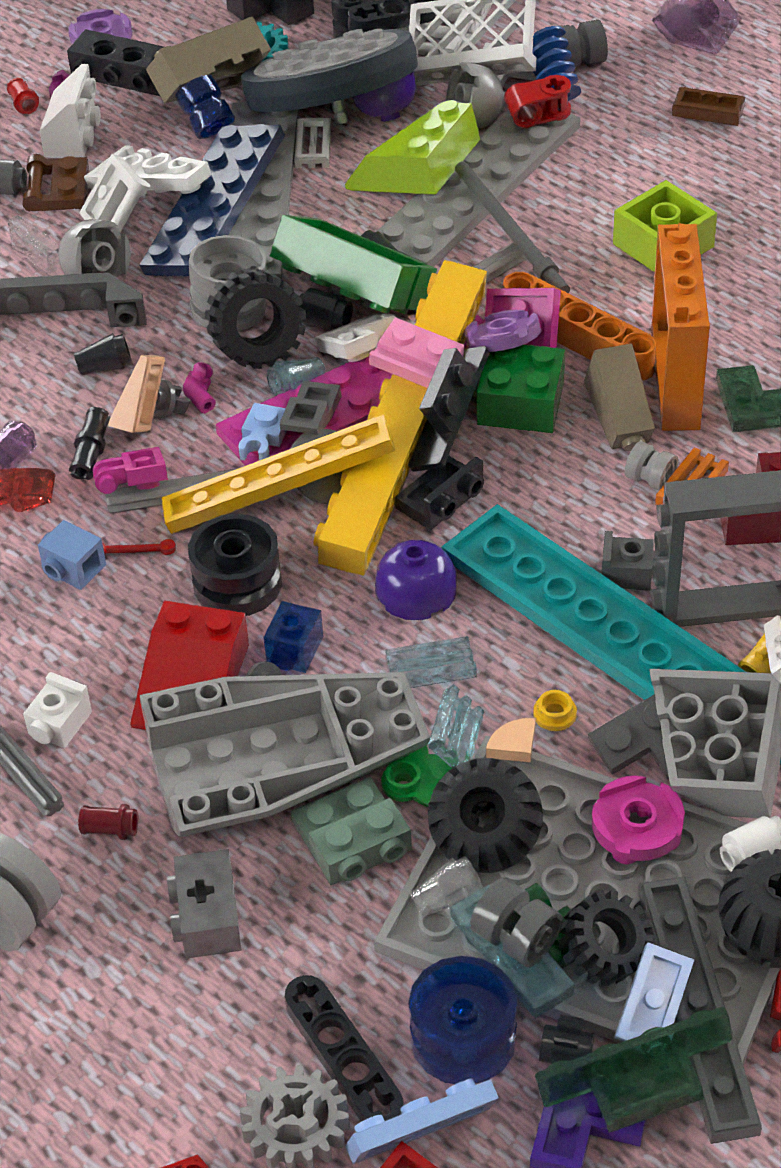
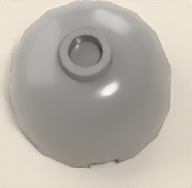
M461 62L459 63L462 67L461 70L454 69L451 74L446 101L454 100L457 103H472L479 131L492 125L499 116L500 111L505 108V91H503L502 84L496 73L488 67Z
M89 219L76 223L64 234L59 245L58 258L63 273L65 275L103 271L116 278L121 274H126L131 258L129 240L126 234L120 233L119 229L115 227L118 225L111 221Z

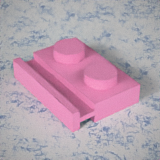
M395 317L378 341L377 348L370 352L369 364L428 388L443 350L457 348L463 356L464 345Z

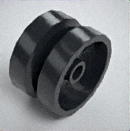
M229 514L206 521L194 531L188 543V555L194 595L201 606L245 613V616H250L266 609L277 599L282 588L278 541L276 533L268 523L255 516Z

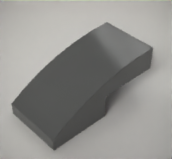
M303 381L297 397H290L279 424L280 430L318 435L321 429L325 428L330 422L342 397L340 385Z

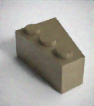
M252 16L172 47L166 46L161 48L154 54L155 58L146 71L165 104L240 87L242 85V74L250 67L259 65L271 49Z

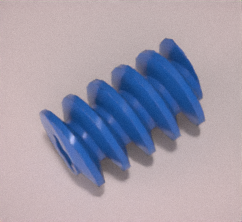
M560 26L545 27L533 35L532 53L537 58L536 71H533L534 76H536L535 80L543 79L550 75L567 77L571 83V90L568 93V101L578 97L582 90L580 86L575 85L579 79L577 74L572 73L575 70V65L569 61L572 53L566 49L569 45L567 38H563L566 31Z

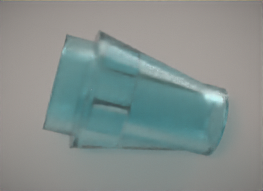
M319 357L276 361L273 367L267 370V382L270 390L276 396L290 390L294 392L303 381H309L324 374L325 367Z

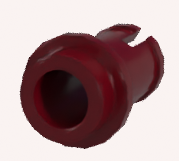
M121 804L119 808L83 805L78 818L81 834L118 835L120 840H126L128 836H135L139 824L137 809H130L128 804Z

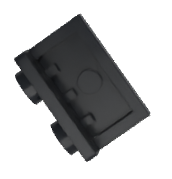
M448 455L443 468L427 470L396 495L395 508L427 529L432 530L443 520L449 519L456 509L468 499L474 498L480 493L484 485L483 460L474 457L465 465Z

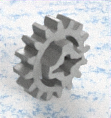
M297 1065L294 1075L288 1076L282 1067L276 1068L277 1079L272 1082L263 1075L259 1077L260 1092L247 1090V1106L240 1108L241 1123L243 1125L241 1127L244 1143H250L252 1157L257 1159L266 1154L267 1168H275L279 1162H284L286 1168H296L298 1163H303L305 1168H314L313 1159L320 1157L327 1163L332 1161L330 1146L343 1148L345 1145L343 1131L350 1129L349 1113H346L348 1111L346 1095H339L338 1082L333 1079L323 1084L322 1070L318 1068L310 1077L304 1076L302 1065ZM269 1108L272 1113L265 1117L266 1125L262 1126L264 1114ZM327 1111L328 1119L324 1128L321 1129L319 1122L324 1119L323 1113Z

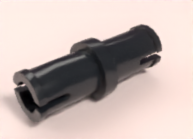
M89 408L85 415L86 418L82 431L76 435L74 441L76 451L69 467L70 475L75 479H92L93 467L97 462L98 456L104 451L106 445L104 435L111 417L108 416V411L103 408Z

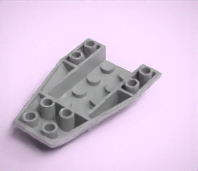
M404 672L221 677L140 695L153 765L171 827L179 837L270 817L377 771L430 743V735Z

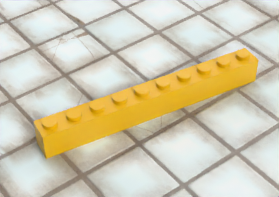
M444 260L438 274L432 273L429 279L427 299L421 298L418 303L415 325L464 345L466 341L465 329L475 320L485 296L487 271ZM392 374L391 379H384L379 393L380 403L378 407H371L367 420L384 414L390 428L395 451L377 459L350 467L342 472L341 490L339 493L333 492L327 508L328 519L326 523L320 522L314 535L313 545L318 547V564L349 573L365 575L394 509L395 496L401 492L409 474L410 468L408 464L427 420L419 409L427 391L426 387Z

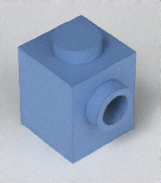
M65 520L51 532H48L38 544L41 566L44 573L54 581L62 580L79 590H82L106 566L102 539Z

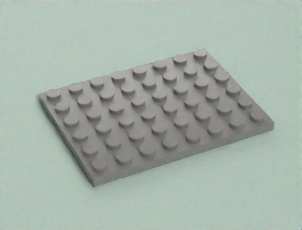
M485 736L473 759L486 758L489 736ZM532 751L531 762L503 760L522 770L533 782L542 802L543 822L538 840L533 849L523 860L503 871L477 873L463 869L449 861L437 848L431 836L374 941L375 952L556 1020L560 1018V1015L584 1019L583 1030L688 1069V1063L675 1020L664 1054L661 1056L614 1038L636 972L617 984L614 982L609 986H601V979L595 984L586 982L588 972L583 973L579 977L573 972L578 966L575 961L558 972L554 971L544 957L533 967L526 968L503 951V943L494 946L470 929V920L478 901L485 891L500 878H507L524 890L538 883L548 895L553 909L558 911L566 905L572 909L588 895L591 896L596 891L603 890L605 895L610 890L618 891V900L625 895L631 897L633 900L629 907L635 909L638 905L642 907L638 893L639 883L685 876L743 1065L775 988L778 972L781 970V968H770V962L764 961L763 965L749 960L747 955H742L725 935L719 917L718 902L720 891L726 878L731 873L723 863L720 855V847L723 846L722 838L725 834L747 824L746 822L682 801L685 816L680 845L657 859L636 861L628 865L621 864L613 858L611 852L600 845L595 838L591 824L593 805L599 799V792L605 785L616 779ZM490 808L486 813L480 810L476 813L480 821L479 827L483 828L487 823L494 825L497 821L493 814V808ZM636 812L630 814V821L637 824L645 823L649 818L648 816L639 817ZM642 913L639 918L641 921H645V914ZM595 922L592 926V931L596 942L608 953L617 954L620 948L614 931L602 922ZM647 930L645 934L650 935L649 930Z

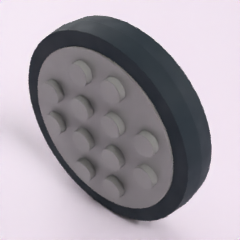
M362 29L346 32L341 37L320 42L317 39L299 43V48L275 52L272 54L273 57L247 69L241 78L244 95L251 110L258 112H280L331 103L332 109L335 112L336 124H343L349 121L344 99L381 88L407 76L417 68L418 60L416 47L409 31L375 29L363 32Z

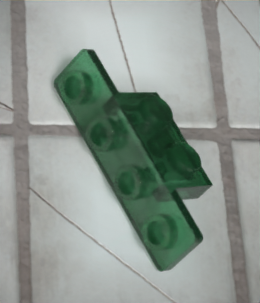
M719 1007L711 1011H698L686 1020L666 1027L648 1029L640 1036L618 1044L603 1045L593 1053L571 1061L555 1062L545 1070L535 1074L543 1106L549 1107L592 1091L607 1131L610 1133L704 1099L703 1088L689 1056L730 1042L732 1040L730 1018L725 1007Z

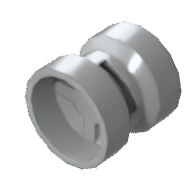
M639 441L628 456L624 474L627 478L638 482L645 480L651 488L659 491L677 469L679 459L675 454L667 451L659 453L655 451L653 445Z

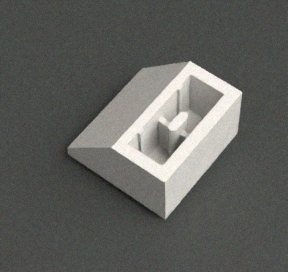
M81 64L53 91L40 128L44 157H85L87 147L93 146L94 126H99L101 114L99 106H95L94 103L96 81L94 78H90L88 64Z

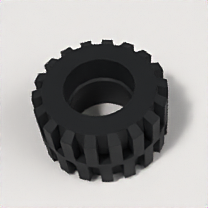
M249 268L242 269L239 275H236L234 272L227 275L228 281L225 284L219 281L214 287L218 292L215 296L209 295L207 303L211 305L210 310H205V319L209 321V325L206 328L217 348L237 364L244 367L250 365L253 369H262V364H266L269 367L276 366V359L282 358L284 361L291 356L287 351L291 347L297 350L301 343L297 340L298 334L304 335L306 329L301 324V320L306 319L305 310L300 307L303 302L300 296L294 293V289L276 275L261 269L252 271ZM265 298L269 300L274 312L273 321L269 329L255 338H243L240 336L237 330V317L241 308L254 299Z

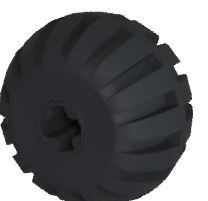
M495 758L468 760L449 770L434 788L428 806L429 830L437 848L453 864L477 873L503 871L523 860L536 844L543 822L542 802L533 782L516 766ZM490 808H493V814L497 821L494 825L487 823L483 828L479 827L480 821L476 813L479 810L486 813Z
M775 849L773 854L769 850L755 853L736 865L724 882L718 902L721 924L730 943L742 955H747V958L755 963L763 965L764 961L770 962V968H781V849Z

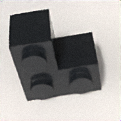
M226 0L227 10L240 20L252 16L255 19L272 12L287 25H291L314 14L313 0Z

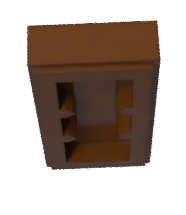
M679 87L672 106V116L738 126L745 107L746 97Z

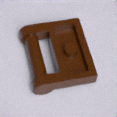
M33 154L28 157L26 165L27 172L29 173L28 188L23 195L22 202L23 208L26 211L82 209L87 197V183L84 178L89 172L87 157L67 156L46 159L40 154ZM52 174L50 194L42 195V176Z

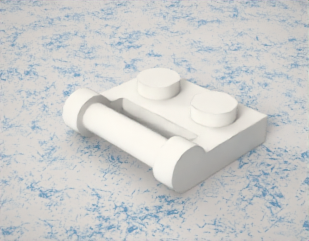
M111 154L84 203L80 215L84 220L98 219L114 222L118 225L115 227L121 232L139 198L146 195L150 185L141 179L122 157Z

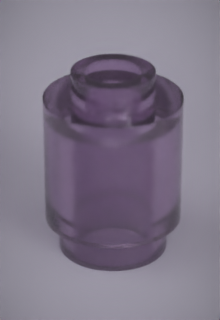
M11 420L0 429V477L6 473H13L37 447L34 431L23 422Z

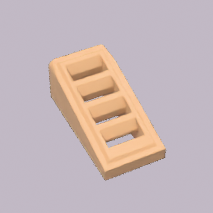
M159 355L140 356L111 415L108 426L132 433L148 432L151 430L165 357Z

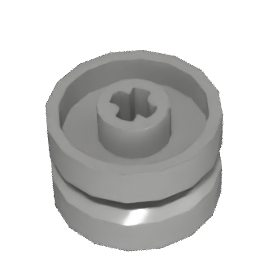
M0 834V949L14 951L19 950L33 933L36 927L35 921L44 919L58 903L62 894L57 879L35 853L20 842Z

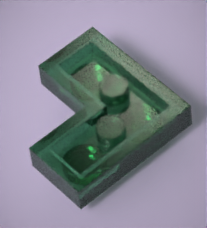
M754 365L717 369L716 383L732 432L781 427V389L763 391Z

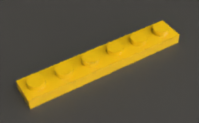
M384 414L161 497L165 525L171 534L192 528L221 515L229 514L240 508L267 500L275 495L302 487L315 480L342 472L350 467L395 451L388 422Z

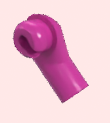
M198 362L193 366V371H190L183 384V393L201 413L205 414L213 410L216 405V400L207 392L211 384L210 378L213 375V369L204 362Z

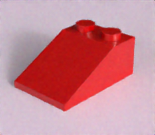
M164 600L151 631L131 718V728L146 730L140 695L221 677L238 676L249 647L245 613Z

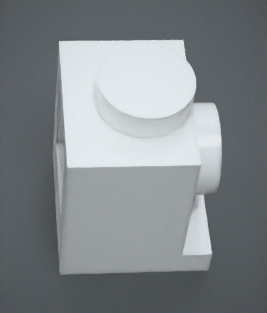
M50 672L46 676L47 684L23 715L28 734L34 740L41 744L52 743L65 749L90 716L92 709L86 685Z

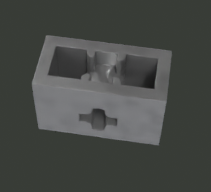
M229 849L174 856L175 875L167 876L170 904L178 903L179 908L178 914L170 915L174 943L183 942L186 959L242 951Z

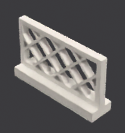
M436 0L411 4L409 32L413 38L416 52L418 53L419 47L427 39L435 46L425 57L417 58L418 66L414 70L416 85L449 82L454 69L461 70L462 67L459 65L461 62L488 67L496 75L536 71L537 58L532 53L536 0H526L524 9L516 17L508 11L509 7L516 0ZM494 3L498 8L484 22L477 13L486 4ZM464 8L467 12L453 26L446 18L455 9ZM434 12L437 16L423 30L420 27V14ZM505 13L512 21L498 35L491 27ZM475 18L481 26L467 39L461 33V30ZM444 22L451 30L437 43L430 36ZM520 27L523 30V44L509 45L505 42ZM489 31L495 37V40L485 49H478L474 46ZM458 35L465 43L457 52L447 53L444 49Z

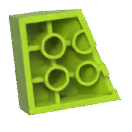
M449 100L431 109L367 154L345 183V188L351 191L437 194L455 172V166L462 162L480 141L472 103H457L454 100Z

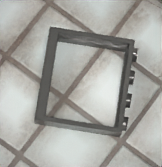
M781 470L665 482L663 504L656 505L657 520L661 531H655L654 533L655 551L659 560L652 561L653 580L655 586H657L656 589L650 590L652 608L679 627L781 616V580L679 591L685 521L781 511Z

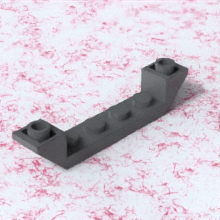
M108 272L0 279V315L107 309L110 327L147 325L143 294Z

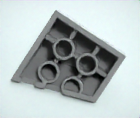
M649 669L654 687L656 709L660 720L663 748L672 791L725 816L746 818L766 816L771 818L781 759V683L772 673Z

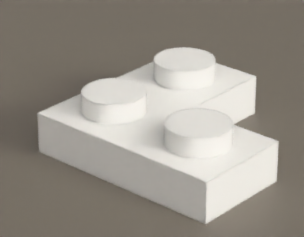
M377 312L315 337L320 352L331 354L335 358L348 359L349 362L362 360L369 356L370 350L377 348L378 341L395 316Z

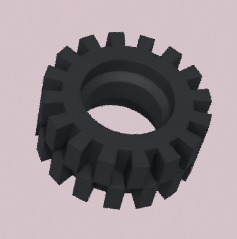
M603 890L596 891L591 896L588 895L564 916L565 921L562 923L559 933L565 934V936L558 940L559 948L569 949V952L563 956L566 964L573 960L577 963L578 966L573 972L578 977L588 972L586 982L595 984L601 979V986H609L614 982L617 984L637 971L647 942L654 944V935L645 934L647 930L652 928L650 919L640 920L639 916L645 911L640 905L635 909L629 907L633 899L628 895L618 900V891L610 890L605 895ZM595 922H602L614 931L620 948L617 954L608 953L596 942L592 931V926Z

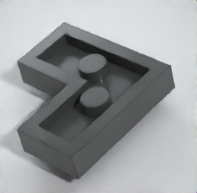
M655 694L588 734L590 743L611 774L620 771L650 753L669 780Z

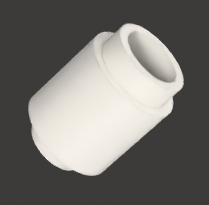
M762 816L725 834L722 838L723 846L720 847V855L727 869L732 872L733 868L742 860L751 857L755 853L769 850L773 854L775 849H781V818L778 816L771 818Z

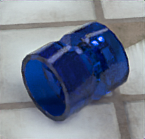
M203 75L189 81L175 94V98L183 113L191 115L189 117L190 126L198 139L218 134L222 126H228L235 121V115L225 99H220L222 91L212 75Z

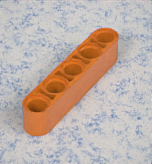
M513 272L503 279V288H556L561 290L526 272ZM561 290L557 343L590 360L594 350L632 344L642 381L653 376L656 355V340L653 336Z

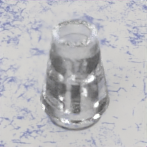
M464 856L457 861L451 858L421 883L417 889L410 892V896L417 910L424 918L429 914L474 900V894L481 891L483 886L473 866Z

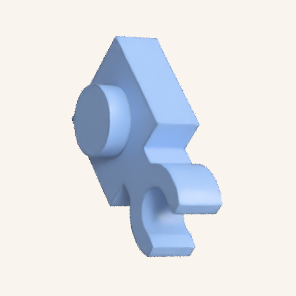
M259 403L253 404L241 428L242 440L239 442L240 460L245 461L250 452L258 451L260 461L270 457L269 445L280 447L287 430H280L279 425L286 408Z

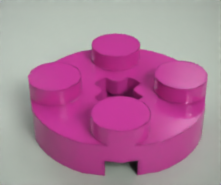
M626 776L611 781L599 792V799L593 805L592 830L600 845L611 852L613 858L621 864L628 865L636 861L653 860L666 855L680 845L685 810L680 797L676 792L672 791L670 786L662 782L660 787L652 783H646V777ZM636 812L639 817L648 816L649 818L645 823L637 824L630 821V814Z

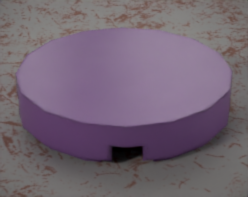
M96 9L82 13L77 17L76 23L73 24L71 22L69 25V37L72 44L85 29L128 39L132 37L130 19L121 12L120 16L115 15L113 10Z
M506 310L492 313L485 317L486 323L478 326L477 321L471 322L465 329V339L468 348L486 346L490 352L512 349L532 341L541 333L539 318L535 313L529 317L528 311Z

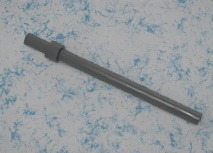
M464 161L459 162L455 166V172L530 261L536 276L569 293L570 286L559 275V268L550 257H544L469 165Z

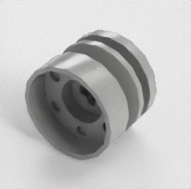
M223 235L208 238L198 243L191 250L189 258V280L191 282L190 310L193 318L203 327L209 325V321L205 319V310H210L211 305L207 303L209 295L215 296L218 292L214 287L219 281L225 284L228 281L227 275L233 272L239 275L242 269L249 268L252 271L261 269L267 272V257L263 249L254 241L241 236ZM265 298L251 300L241 308L237 317L238 331H243L257 325L265 316Z

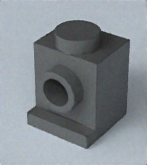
M605 531L602 575L623 589L650 591L653 575L652 561L659 560L656 551L653 550L654 539L613 537V531Z

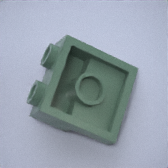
M371 777L290 811L291 821L330 885L343 880H355L365 870L383 862H395L401 859L406 852L412 850L410 827L392 799H385Z

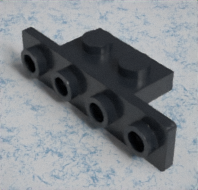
M486 346L464 349L463 356L457 348L443 350L419 407L427 420L408 464L413 472L444 467L490 354Z

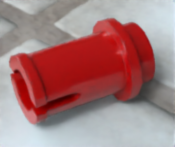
M22 78L10 80L7 84V92L13 98L15 109L22 114L35 112L39 105L37 93L29 89L26 81Z

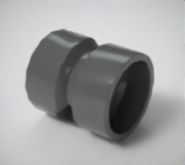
M600 20L580 22L577 29L574 25L560 26L566 31L563 38H567L569 42L566 49L571 51L572 57L569 61L573 62L575 67L579 66L581 61L586 65H592L607 60V37Z
M500 878L485 891L478 901L470 920V929L494 946L503 943V951L526 968H529L540 962L554 944L562 926L563 916L539 899L530 901V895L527 891L507 878Z

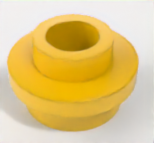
M549 690L544 692L534 704L533 717L536 718V723L546 730L562 731L569 728L575 722L577 707L566 692Z

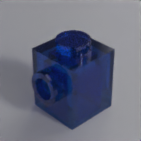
M281 601L263 637L266 662L274 663L280 670H295L306 673L324 637L321 610Z

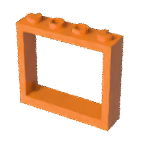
M697 224L658 225L651 333L656 340L655 371L661 430H700L710 323Z

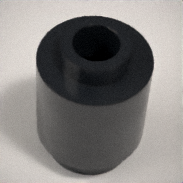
M309 288L305 294H300L303 302L300 307L306 313V319L301 320V323L332 331L351 322L353 304L350 301H346L344 296L314 288Z

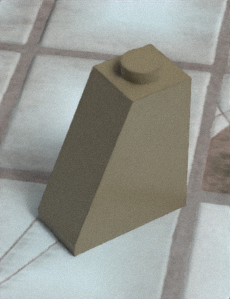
M626 344L594 350L584 384L611 449L623 447L624 451H631L639 441L649 443L655 427L633 345Z

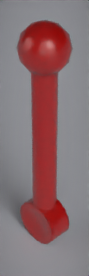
M165 539L160 544L106 546L102 543L104 555L139 552H161L164 555H171L176 551V544L171 539Z

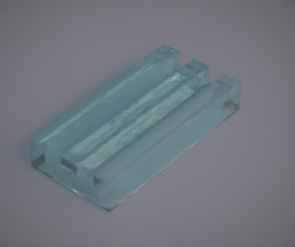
M468 636L385 650L389 672L423 669L405 673L410 688L477 677V667L475 661H473V652L470 649ZM464 662V663H462V664H456V665H450V666H443V665H449V664H455V663Z
M455 684L443 691L428 748L452 768L472 760L484 715V710L479 705L474 709L470 708L472 703L470 697L467 695L461 699L458 697L460 689ZM454 710H455V711H456L455 720H454L453 725L450 727L451 720H452V716H453V713H454ZM448 737L449 742L447 748H445L443 745H445L446 738Z

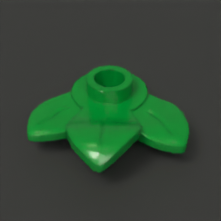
M425 745L408 756L388 765L381 777L382 790L387 797L394 801L408 802L414 800L428 807L437 783L449 770L463 763V757L450 754H429L428 747ZM401 781L409 782L407 784H399Z

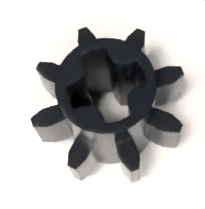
M560 1015L557 1026L545 1024L539 1061L552 1064L550 1076H552L553 1070L571 1075H576L577 1068L589 1070L595 1034L582 1031L584 1019Z

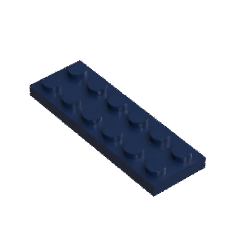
M281 124L228 125L221 127L202 161L208 162L212 175L200 184L198 190L188 194H181L139 265L144 275L189 276L191 250L198 243L208 238L229 235L285 137Z

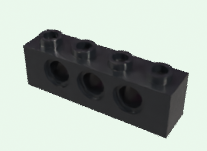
M85 29L67 50L70 72L72 74L81 64H88L90 78H94L98 83L160 96L146 69L154 60V54L164 46ZM190 98L183 99V100H178V101L188 102V100H189Z

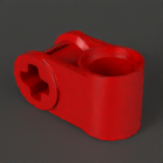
M550 75L543 79L512 85L505 92L504 101L514 123L518 127L529 128L551 121H561L569 117L571 114V104L568 102V93L571 90V83L565 76Z

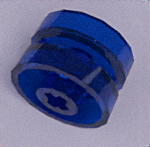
M468 956L441 959L422 971L412 985L408 1002L410 1041L414 1057L426 1073L449 1084H457L467 1079H473L475 1084L482 1083L502 1072L514 1056L517 1040V997L510 979L499 967L482 958Z

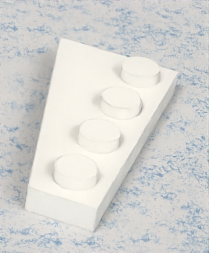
M125 145L114 153V155L122 157L135 173L150 185L148 190H154L155 193L180 191L182 194L192 193L198 190L200 184L212 175L208 162L186 157H178L172 160L170 154L167 153L152 156L150 150L143 148L135 153L133 146ZM109 158L84 176L88 189H93Z

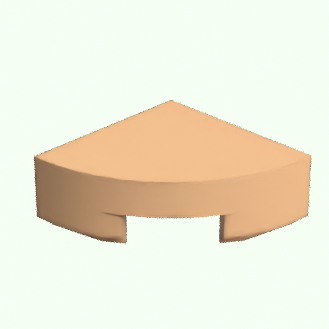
M536 718L513 720L498 728L487 743L486 758L531 762Z

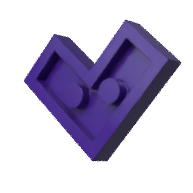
M553 1070L530 1157V1168H583L591 1135L640 1147L651 1103V1093Z

